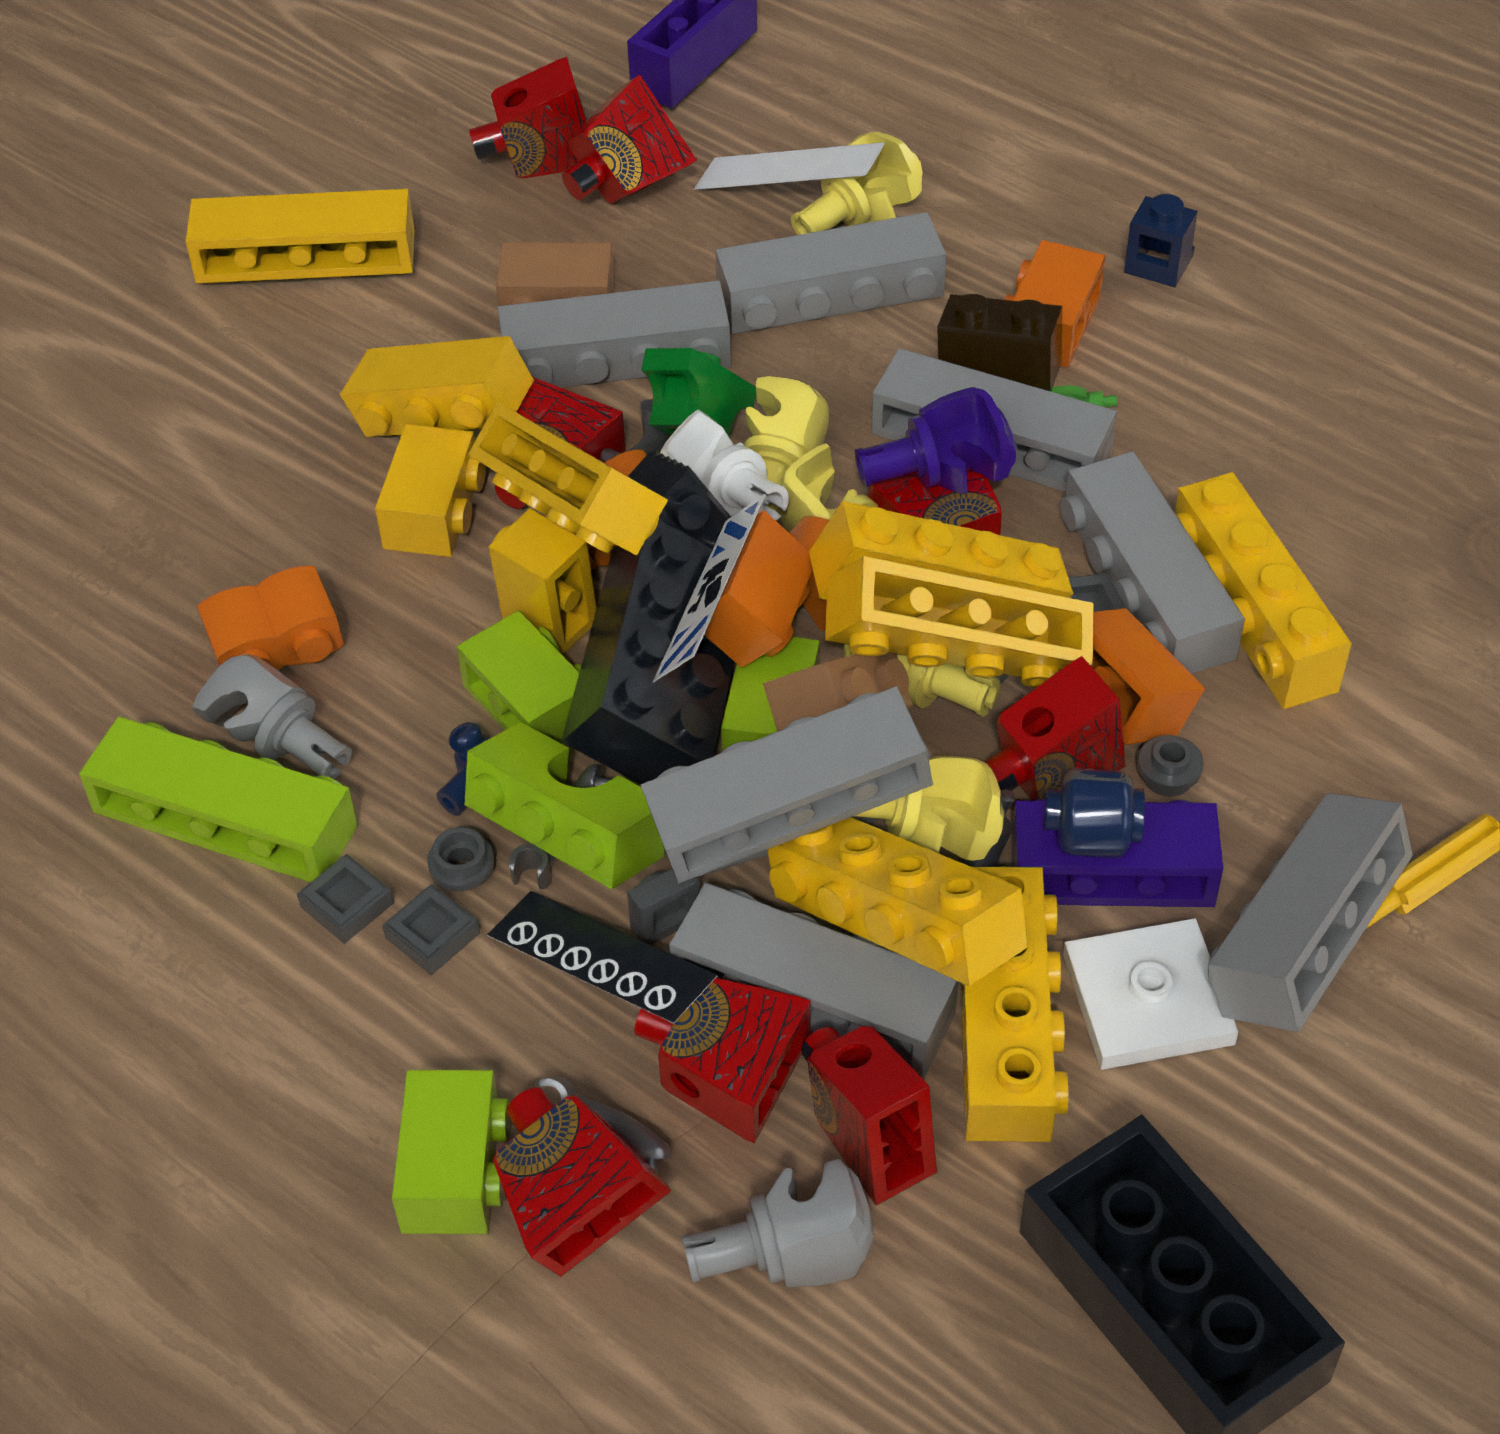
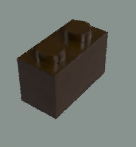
M950 294L937 326L939 360L1046 391H1052L1062 363V306L1042 304L1036 300L1011 301L986 298L979 294Z

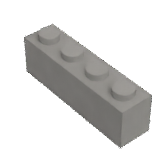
M928 212L715 249L716 280H720L732 334L944 296L946 252Z
M720 280L497 306L501 337H511L532 377L560 388L647 377L641 371L646 348H694L697 351L719 357L721 359V366L725 368L731 367L730 325Z
M899 348L873 391L872 434L890 440H897L906 437L908 419L919 415V409L938 398L969 387L985 390L1005 416L1017 444L1016 461L1009 475L1066 492L1068 470L1109 459L1112 453L1117 417L1116 410Z
M1134 451L1068 470L1066 496L1062 497L1060 501L1063 521L1066 527L1071 532L1076 531L1083 541L1093 570L1096 573H1107L1127 610L1191 674L1237 660L1245 618Z
M897 686L880 693L860 695L850 701L848 705L815 718H800L790 723L784 730L758 740L735 743L724 749L721 754L693 765L670 768L661 773L656 779L641 784V788L679 884L933 785L927 749Z
M1330 793L1324 796L1311 817L1304 820L1299 834L1286 853L1274 863L1269 877L1256 896L1244 906L1240 919L1224 942L1217 946L1211 954L1208 963V978L1211 985L1214 986L1222 1017L1294 1032L1301 1030L1413 856L1402 803Z
M705 882L669 945L670 954L718 975L716 978L791 994L810 1000L811 1034L820 1028L832 1027L836 1029L840 1036H843L861 1026H872L923 1079H925L956 1014L958 981L902 955L883 949L880 945L860 936L851 937L821 926L805 914L796 912L786 913L757 902L752 896L740 890L732 889L727 891Z

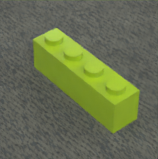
M118 716L79 772L93 813L307 882H312L338 861L358 827L349 787L342 786L336 780L323 775L313 777L284 768L281 764L269 758L261 757L255 759L227 750L222 745L211 740L197 741L184 737L152 722L143 724Z

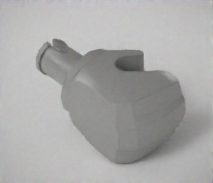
M245 654L226 660L210 676L197 694L192 710L198 717L208 723L224 726L236 740L242 742L255 739L254 748L264 758L276 760L289 752L318 775L335 779L341 774V771L325 760L323 754L328 753L344 766H347L352 755V750L349 746L340 743L312 722L316 707L314 700L289 678L255 655ZM248 702L246 709L242 713L233 716L242 704Z
M840 1159L824 1163L822 1181L813 1198L798 1202L793 1170L791 1168L783 1170L766 1199L764 1194L749 1197L751 1212L745 1213L746 1221L693 1235L685 1234L681 1236L692 1282H698L702 1278L756 1264L759 1271L766 1270L770 1284L784 1280L786 1287L818 1286L853 1278L857 1275L872 1247L874 1223L870 1206L859 1178Z

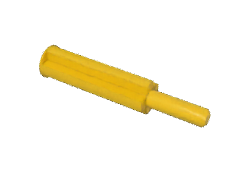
M1481 814L1408 863L1367 928L1395 909L1401 915L1409 913L1500 850V823L1488 814Z

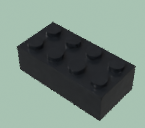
M660 518L655 531L645 540L637 556L618 545L612 550L561 740L567 746L639 784L656 779L661 773L670 768L690 766L714 756L734 661L703 635L693 658L653 683L713 550Z
M1143 1114L1025 1190L1019 1233L1186 1434H1258L1331 1381L1345 1341Z

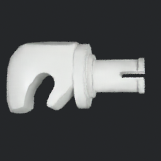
M698 409L674 431L660 451V454L663 453L665 457L669 456L672 460L676 459L678 463L682 462L684 466L688 465L730 516H734L764 494L766 495L758 513L765 510L773 519L777 520L781 516L767 506L768 503L774 504L783 511H786L788 507L789 495L787 490L783 486L767 479L766 464L761 455L746 447L742 442L734 445L723 427Z

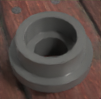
M1162 735L1150 739L1142 746L1137 766L1145 785L1151 791L1162 796L1172 797L1184 794L1198 782L1203 770V757L1200 750L1189 740L1174 735Z
M456 827L446 830L436 838L429 851L427 859L429 873L432 879L445 889L452 891L473 889L484 883L493 871L494 854L492 847L485 838L473 829ZM459 861H468L465 864L454 865Z

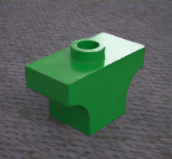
M694 348L645 349L641 371L648 377L653 392V405L649 425L662 433L671 436L698 409L722 426L730 437L732 423L738 412L749 406L753 408L756 387L721 366V359L719 357L697 351Z

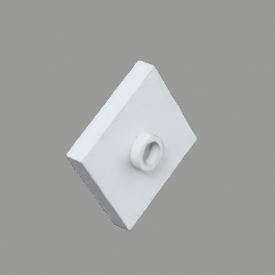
M1196 918L1064 942L1063 957L1101 1070L1236 1044L1238 1030L1234 1019L1222 1017L1214 986L1209 982L1208 963L1210 955Z

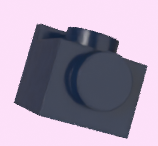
M1160 194L1154 198L1145 196L1130 222L1124 273L1176 288L1194 255L1195 246H1193L1198 211L1184 207L1183 201L1172 194ZM1149 250L1169 255V261L1147 255Z

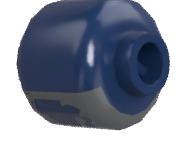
M1071 768L1064 774L1060 790H1047L1044 829L1058 831V844L1066 855L1110 859L1121 858L1127 853L1130 843H1141L1145 810L1144 789L1134 788L1131 777L1121 770Z

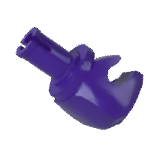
M969 387L942 396L919 409V415L908 419V430L905 433V438L863 449H855L856 465L864 487L915 473L918 478H921L927 488L938 485L956 493L967 494V469L980 473L993 482L1008 478L1011 468L1016 461L1017 444L1005 416L996 406L992 397L983 389Z

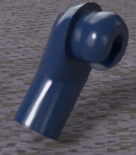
M473 722L463 723L451 732L449 745L455 751L454 759L457 773L436 794L440 804L455 816H460L468 808L464 805L467 751L490 739V736L482 734L479 725Z

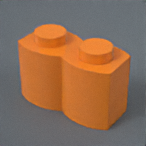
M315 566L289 568L267 577L256 586L230 588L208 597L197 605L218 666L231 657L251 654L258 656L275 669L280 670L285 665L319 662L344 645L336 614Z

